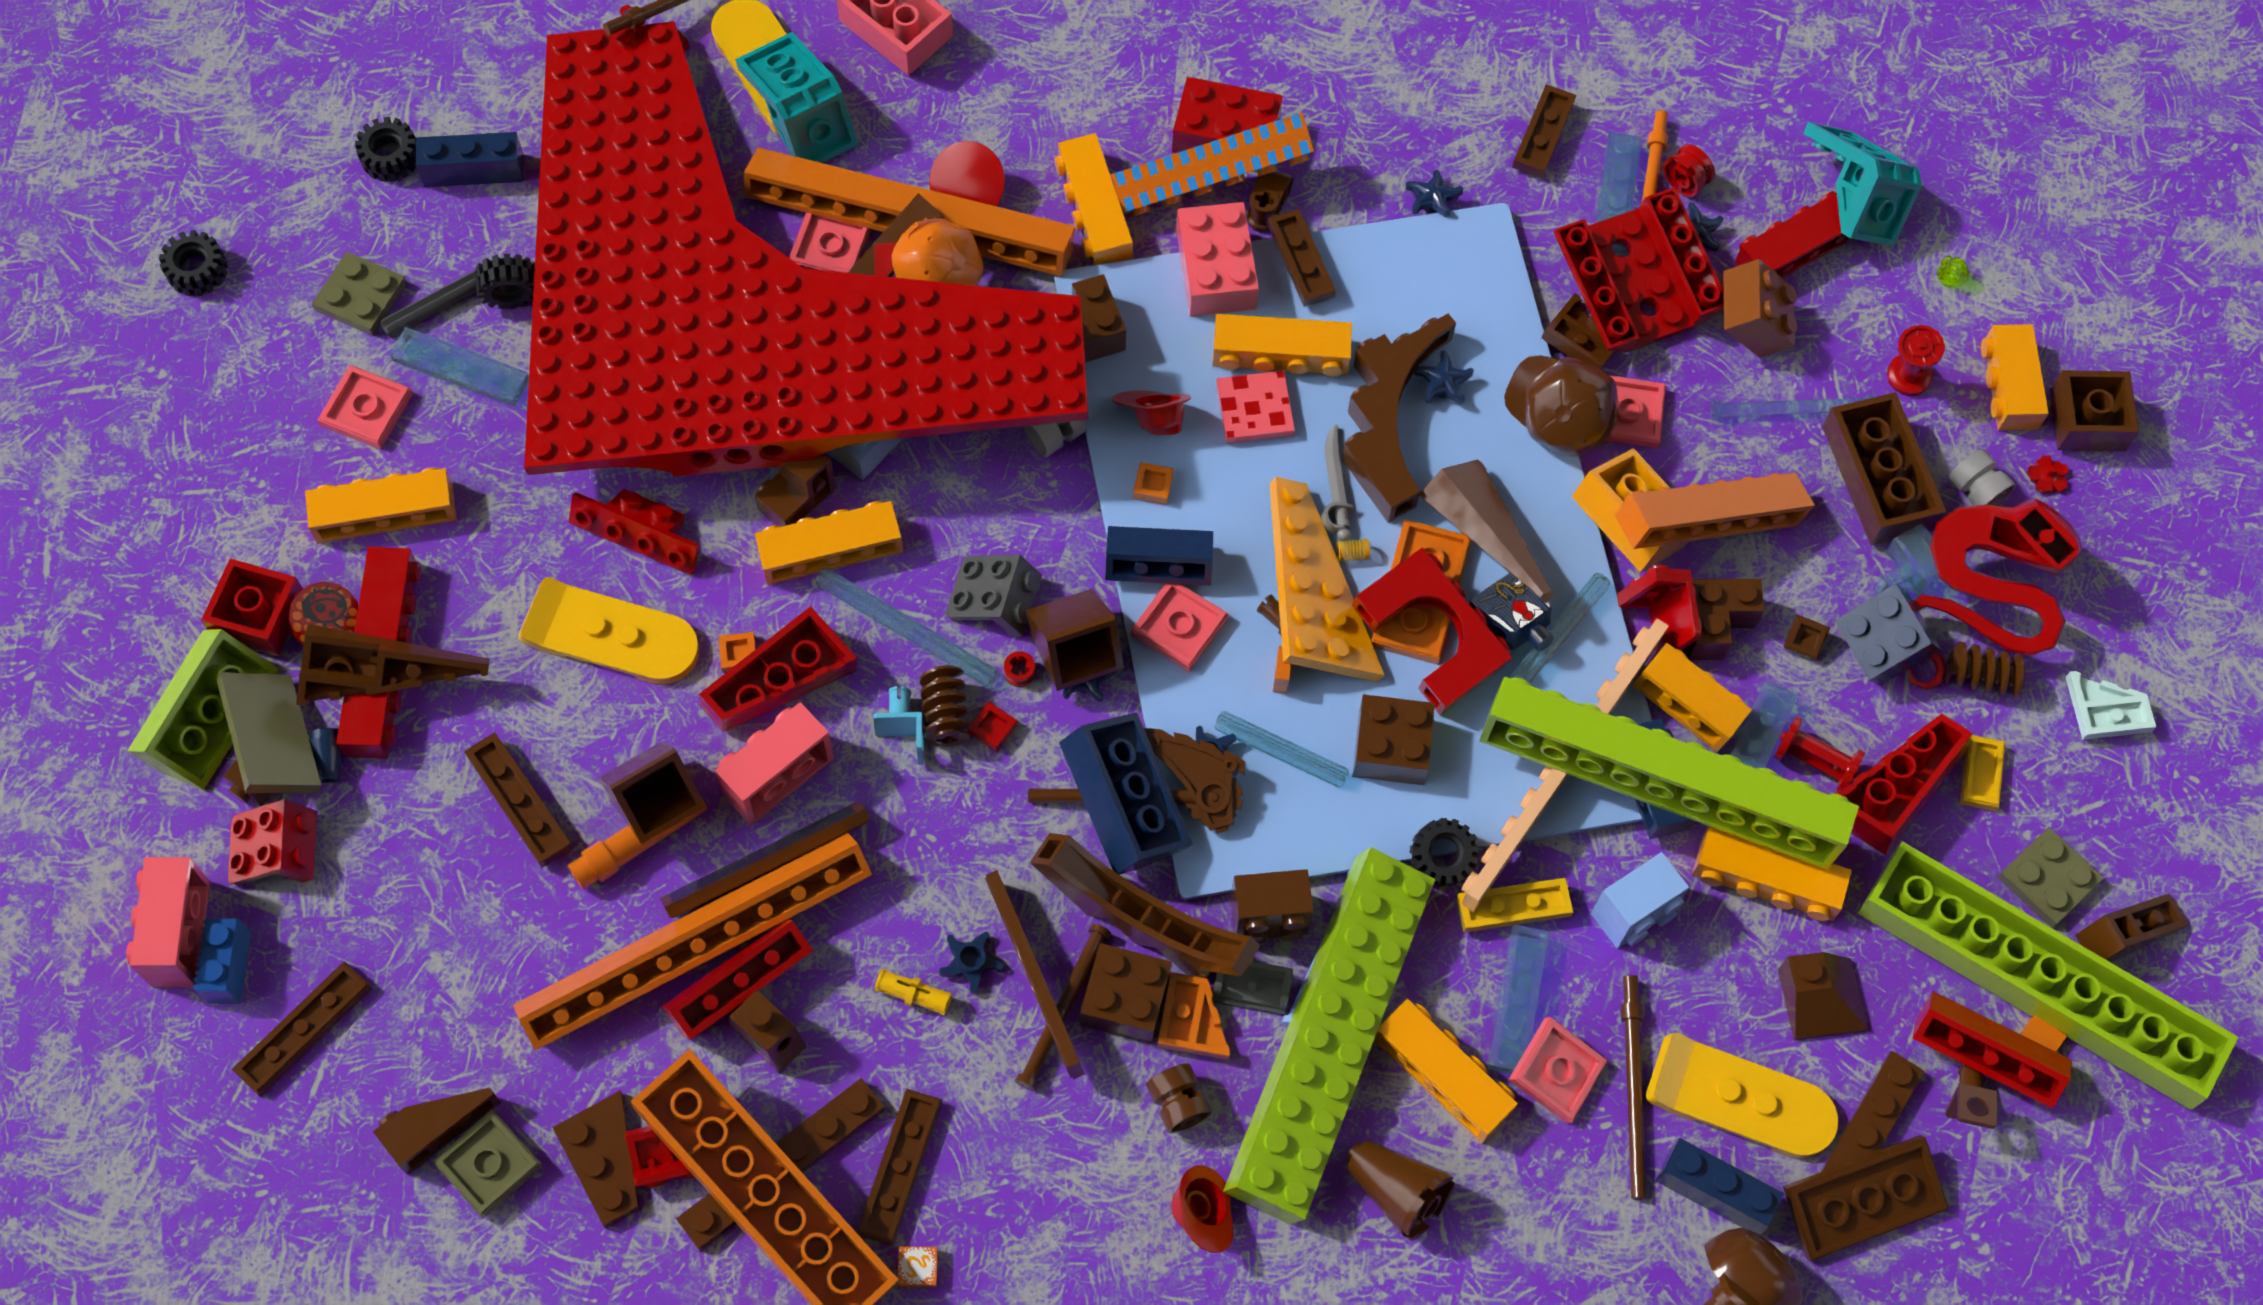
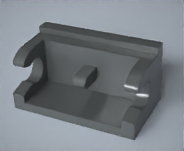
M1253 961L1241 977L1217 973L1212 997L1213 1002L1284 1016L1293 969Z

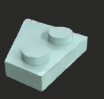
M2071 671L2066 676L2082 740L2149 733L2156 728L2147 694L2133 689L2125 690L2117 684L2105 680L2097 683L2082 678L2081 673L2077 671Z

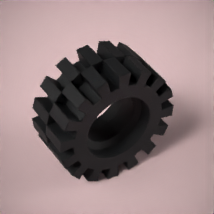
M383 117L384 123H379L377 118L372 120L374 126L370 127L368 124L363 126L365 133L358 132L357 138L359 141L355 140L356 153L366 173L369 172L370 177L376 179L379 176L380 181L386 182L387 176H390L392 182L398 181L396 175L401 174L405 178L408 176L406 169L413 172L416 168L414 163L416 162V138L406 122L402 124L400 119L395 118L392 123L390 117ZM397 143L400 145L399 149L391 155L379 156L375 154L376 150L384 144Z
M190 230V236L188 237L185 232L178 233L181 239L177 241L174 237H171L168 240L171 246L169 247L164 244L162 247L164 254L159 255L161 262L159 265L175 291L181 293L183 290L185 296H191L192 291H194L197 296H202V289L206 288L208 293L214 291L211 286L213 283L218 287L222 284L219 276L226 277L227 271L225 268H228L219 244H217L212 236L209 238L205 232H201L199 236L196 230ZM204 256L206 258L204 264L198 269L192 271H183L181 269L183 263L191 257Z
M504 254L503 258L494 255L492 260L486 258L482 260L483 264L478 263L475 269L477 297L481 303H487L492 308L498 305V309H504L505 306L510 305V309L516 308V304L522 307L527 305L526 301L533 302L534 261L531 262L530 258L525 257L522 259V256L519 254H515L513 258L510 257V254Z
M1440 818L1437 821L1433 820L1421 828L1412 840L1413 844L1410 846L1409 852L1412 853L1411 865H1415L1418 871L1434 878L1435 886H1452L1461 882L1473 872L1474 866L1478 863L1477 853L1480 851L1479 846L1475 844L1477 838L1475 834L1471 835L1468 830L1470 828L1466 824L1463 826L1458 824L1459 820L1453 819L1450 821L1447 818ZM1448 839L1456 845L1458 857L1453 865L1441 866L1432 859L1431 847L1436 840Z

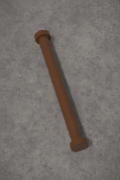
M1091 924L1088 930L1091 935L1056 1004L1063 1023L1096 958L1099 944L1108 941L1111 936L1110 930L1099 924ZM1047 1024L1023 1073H1018L1014 1080L1019 1086L1030 1091H1035L1038 1082L1035 1080L1055 1042Z

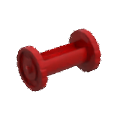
M1914 325L1906 329L1900 336L1897 345L1899 356H1896L1890 362L1887 369L1888 383L1898 393L1907 396L1919 395L1930 386L1933 379L1932 367L1940 361L1945 350L1944 339L1936 329L1925 325Z
M1796 716L1788 731L1782 733L1780 737L1782 741L1774 758L1780 761L1786 753H1789L1838 779L1836 791H1842L1849 785L1852 778L1857 777L1859 773L1857 769L1866 752L1858 749L1852 757L1801 731L1803 719Z

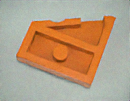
M1171 972L1157 1047L1224 1060L1229 1059L1230 1049L1228 1044H1226L1221 1020L1212 998L1213 994L1207 978Z

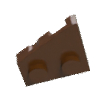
M1574 293L1545 329L1541 339L1569 357L1582 360L1601 370L1615 351H1607L1592 316L1588 317L1580 307L1581 297Z

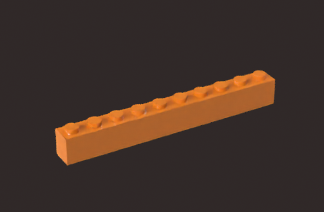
M757 147L744 171V193L746 198L884 232L919 193L945 217L944 219L961 225L970 231L981 257L1061 277L1073 252L1075 226L804 158Z
M847 832L513 1004V1007L536 1051L871 876L872 872L858 843Z

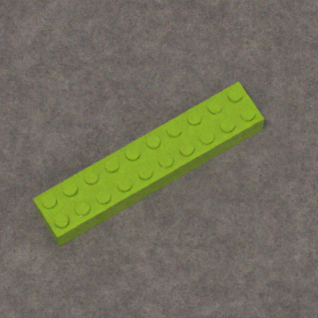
M1504 676L1479 742L1824 869H1828L1847 847L1859 808L1858 805L1850 803L1842 795L1825 794L1815 790L1806 782L1784 779L1771 769L1754 768L1743 764L1739 758L1732 755L1721 756L1708 751L1702 744L1680 741L1672 738L1664 730H1650L1637 725L1631 718L1625 716L1615 717L1601 712V709L1593 704H1579L1566 699L1560 692L1553 690L1544 691L1535 688L1528 681L1521 678H1508Z
M1903 841L1890 856L1858 912L1859 915L2030 1016H2037L2063 1032L2069 1039L2190 1110L2208 1099L2239 1038Z
M1372 847L1355 857L1223 1193L1288 1224L1306 1219L1435 882L1434 878Z

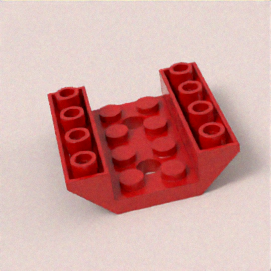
M1676 187L1645 197L1639 208L1589 226L1586 220L1582 219L1553 231L1607 351H1634L1689 331L1724 310L1723 287ZM1614 244L1624 245L1628 249V256H1617L1613 252L1612 246ZM1643 302L1652 304L1655 307L1656 314L1653 316L1643 314L1640 310V304Z

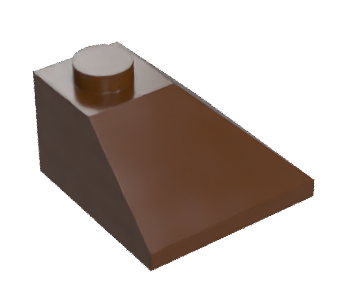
M1826 952L1788 956L1778 968L1794 1040L1865 1032L1868 1030L1851 958Z

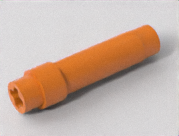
M707 806L642 844L627 825L603 842L599 840L582 851V856L567 865L582 890L597 881L602 883L619 872L621 866L691 822L695 817L706 811Z

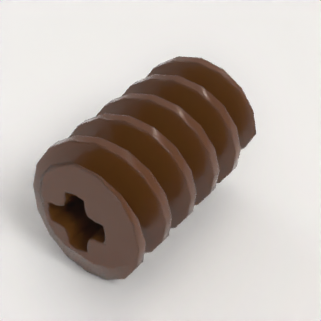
M1958 641L1947 659L1944 681L1947 684L1951 676L1955 675L1957 686L1961 687L1966 678H1969L1972 690H1976L1980 681H1983L1986 693H1990L1994 684L1998 685L2000 696H2004L2010 687L2013 691V698L2018 699L2023 688L2026 668L2021 654H2014L2010 658L2007 651H2000L1995 655L1994 649L1990 647L1985 648L1981 653L1979 645L1972 644L1967 650L1966 643Z
M952 665L937 666L925 671L920 676V685L923 687L921 689V698L923 699L922 711L925 714L923 716V725L926 727L924 738L933 744L953 746L964 744L970 740V734L961 732L968 728L969 723L966 719L960 718L967 714V707L958 705L966 701V694L957 692L965 688V681L957 679V677L964 674V670L960 667Z

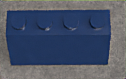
M1137 712L1082 725L1059 742L1114 872L1120 875L1144 868L1194 845Z

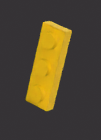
M1566 878L1489 889L1474 912H1471L1461 904L1466 892L1459 893L1456 898L1464 933L1571 917L1573 914Z

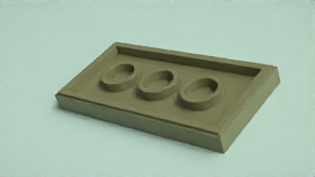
M220 672L217 684L245 793L318 794L322 785L300 705H296L297 694L292 676Z

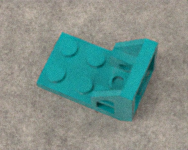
M793 32L735 59L738 70L765 99L771 119L791 156L823 163L859 145L843 92L834 75Z
M1808 121L1803 134L1815 140L1813 146L1827 152L1833 150L1836 152L1835 158L1845 162L1836 181L1841 233L1851 239L1895 246L1922 187L1919 168L1853 131Z

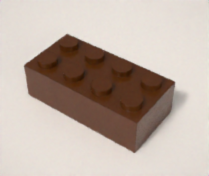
M1897 393L1832 407L1822 428L1870 545L1935 530L1936 523L1944 517L1947 511Z

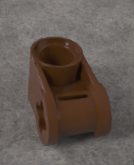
M1278 170L1261 176L1257 175L1253 191L1250 195V208L1247 215L1248 225L1252 229L1261 232L1269 231L1267 226L1268 218L1280 214L1283 204L1286 203L1294 179L1293 175Z

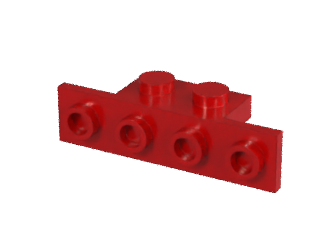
M624 488L607 505L577 492L572 495L568 523L689 575L695 573L700 544L675 534L683 526L685 514Z

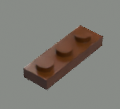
M1547 84L1545 85L1515 156L1512 168L1540 178L1544 177L1575 103L1576 94Z
M1300 209L1268 218L1267 226L1303 307L1334 298L1336 289Z

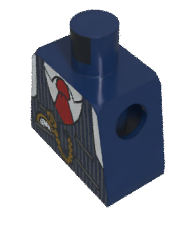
M1510 573L1469 600V605L1472 608H1477L1483 613L1488 622L1486 626L1495 636L1499 635L1502 637L1510 650H1515L1529 641L1540 652L1545 650L1554 640V636L1546 629L1551 622L1552 608L1550 603L1542 601Z

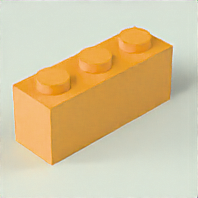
M2033 324L1993 325L1986 338L1982 339L1981 355L1987 361L1988 369L1985 379L1987 387L1991 388L1992 400L1990 410L1992 417L1996 418L1998 431L2039 430L2049 413Z
M1668 643L1663 646L1632 685L1715 752H1718L1752 711L1738 695L1729 692L1716 682L1710 673L1702 671L1688 660L1682 651L1673 648Z

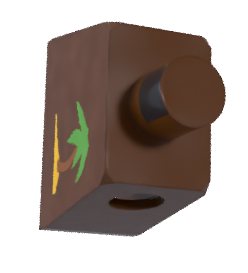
M758 990L729 1017V1026L779 1074L806 1048L795 1025ZM786 1038L788 1040L786 1044L777 1050L779 1044Z

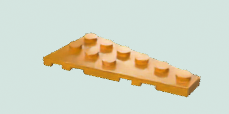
M1275 477L1269 485L1283 663L1379 682L1385 674L1362 618L1351 606L1354 601L1307 484Z

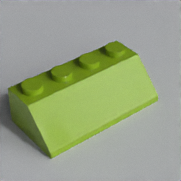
M222 629L203 630L127 751L157 771L204 790L233 744L217 684L220 672L276 674L279 668Z

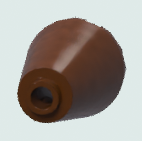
M1367 1140L1364 1143L1357 1142L1350 1149L1346 1157V1161L1349 1162L1347 1171L1397 1230L1410 1241L1418 1239L1430 1228L1425 1221L1433 1214L1437 1217L1441 1214L1455 1186V1183L1452 1181L1454 1178L1447 1172L1371 1140Z

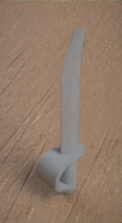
M1335 424L1331 428L1325 444V458L1332 503L1326 506L1320 518L1327 533L1337 535L1340 541H1346L1351 536L1348 513L1352 512L1354 508L1352 504H1348L1346 501L1338 448V425ZM1328 515H1334L1335 524L1330 521Z

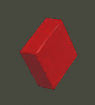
M988 701L967 730L968 734L998 752L1018 726L1017 719Z

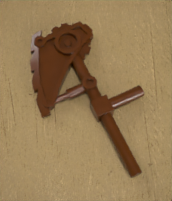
M1144 728L1156 758L1159 757L1187 789L1170 790L1176 804H1186L1187 809L1192 810L1190 815L1196 821L1201 819L1202 824L1208 826L1210 831L1216 830L1217 834L1229 831V826L1234 825V818L1237 816L1236 810L1241 809L1243 801L1240 800L1243 791L1241 786L1236 785L1238 780L1234 777V774L1239 771L1245 775V761L1225 750L1223 755L1214 744L1199 739V745L1190 736L1174 732L1173 737L1161 729ZM1028 789L1029 803H1084L1078 789Z

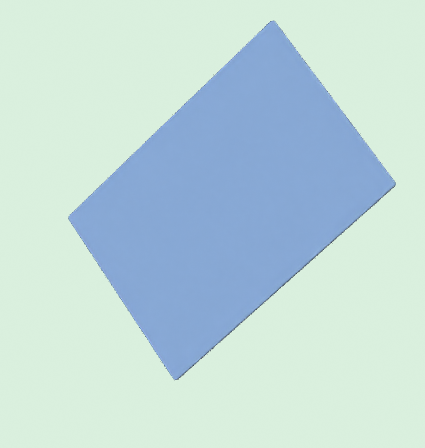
M1505 203L1452 210L1449 217L1433 213L1310 232L1336 289L1334 298L1303 307L1274 239L1251 241L1259 287L1257 309L1218 314L1352 322L1351 360L1348 375L1341 374L1332 377L1326 376L1323 373L1306 372L1304 374H1293L1289 371H1284L1295 428L1294 436L1226 444L1216 378L1266 372L1250 368L1227 370L1219 366H1212L1216 314L1190 316L1180 252L1067 269L1062 277L1054 275L1057 294L1072 295V283L1104 274L1126 328L1125 351L1085 362L1089 420H1085L1087 426L1085 434L1106 537L1108 526L1213 531L1211 586L1182 585L1229 613V616L1190 672L1130 635L1133 626L1165 583L1116 581L1145 728L1161 729L1173 737L1174 732L1185 734L1195 741L1197 726H1202L1204 734L1208 738L1215 740L1226 735L1235 734L1237 740L1228 747L1227 752L1245 761V775L1238 771V774L1234 776L1238 780L1236 785L1241 786L1243 795L1240 796L1243 804L1241 809L1236 810L1237 816L1234 818V825L1229 826V831L1217 834L1216 830L1210 831L1208 826L1202 824L1201 819L1196 821L1190 815L1192 810L1187 809L1186 804H1176L1194 844L1185 850L1171 855L1179 895L1184 900L1230 893L1233 877L1236 875L1308 869L1310 879L1345 873L1352 867L1355 857L1370 847L1402 863L1408 862L1412 858V853L1409 852L1414 836L1429 822L1437 821L1440 818H1447L1450 821L1453 819L1459 820L1458 824L1462 826L1466 824L1470 828L1468 830L1471 835L1475 834L1477 838L1475 844L1479 846V849L1489 848L1492 843L1499 846L1505 837L1500 833L1512 815L1516 818L1520 816L1524 810L1520 803L1531 787L1538 790L1543 780L1539 776L1545 768V765L1479 742L1492 703L1504 676L1508 678H1521L1528 681L1535 688L1544 691H1557L1568 700L1579 704L1589 703L1596 706L1600 699L1595 697L1606 679L1614 681L1618 675V672L1614 669L1623 654L1626 652L1632 655L1633 653L1621 607L1618 606L1617 593L1599 528L1571 497L1584 479L1579 456H1564L1536 442L1530 437L1527 428L1512 416L1505 406L1504 395L1506 388L1520 362L1529 356L1535 355L1551 357L1547 342L1541 339L1544 330L1510 208ZM1449 313L1456 322L1452 340L1431 354L1421 366L1436 367L1441 361L1439 357L1440 352L1444 350L1450 357L1453 368L1460 370L1473 368V376L1464 383L1459 384V391L1465 396L1464 403L1459 404L1448 397L1442 398L1438 396L1434 397L1431 403H1426L1425 396L1429 383L1422 376L1413 374L1402 393L1397 410L1396 423L1399 447L1407 470L1420 492L1442 468L1477 459L1483 463L1504 505L1509 510L1526 541L1531 555L1540 567L1545 581L1554 593V596L1548 601L1552 610L1551 622L1546 628L1554 636V640L1545 650L1540 652L1529 641L1515 650H1510L1509 654L1512 658L1506 667L1441 716L1434 709L1429 771L1424 785L1352 777L1358 715L1363 694L1429 702L1418 687L1425 677L1456 654L1458 648L1457 631L1450 620L1439 665L1374 648L1385 674L1379 682L1291 664L1287 694L1272 692L1278 647L1282 646V639L1278 633L1279 629L1257 612V608L1262 601L1265 604L1267 603L1265 598L1270 594L1279 601L1269 484L1275 477L1306 483L1321 516L1326 506L1332 503L1325 458V444L1331 428L1335 424L1338 425V448L1346 501L1348 504H1352L1354 508L1352 512L1348 513L1349 530L1351 533L1349 540L1351 541V547L1352 540H1354V544L1355 540L1358 542L1359 539L1360 541L1368 539L1370 543V559H1354L1353 561L1344 560L1339 562L1353 599L1391 570L1404 519L1461 533L1434 511L1420 496L1417 507L1388 523L1342 461L1345 442L1353 434L1361 432L1348 414L1350 396L1360 386L1367 385L1353 367L1357 347L1363 341L1369 338L1376 339L1383 334L1393 344L1394 340L1404 333L1411 334L1419 330L1429 319L1434 317L1439 319ZM1145 390L1172 395L1188 394L1191 396V399L1184 402L1181 432L1174 435H1154L1140 427L1133 408L1114 403L1112 397L1117 393L1125 391ZM1140 462L1174 468L1167 505L1133 499ZM1328 515L1330 521L1335 524L1334 515ZM1327 533L1337 557L1336 543L1340 540L1337 535ZM1472 541L1460 581V586L1465 593L1464 599L1468 604L1470 599L1508 574L1505 569L1481 551ZM1363 621V623H1364V625H1365V628H1366V630H1367V633H1368V635H1369V638H1370V640H1371V639H1372V636H1373V632H1372L1371 629L1367 626V624ZM1632 683L1610 715L1631 718L1636 724L1652 721L1646 697L1634 688ZM1157 757L1170 790H1187L1173 771ZM1568 775L1523 842L1643 820L1634 798ZM1438 839L1431 847L1432 857L1458 853L1456 845L1448 839Z

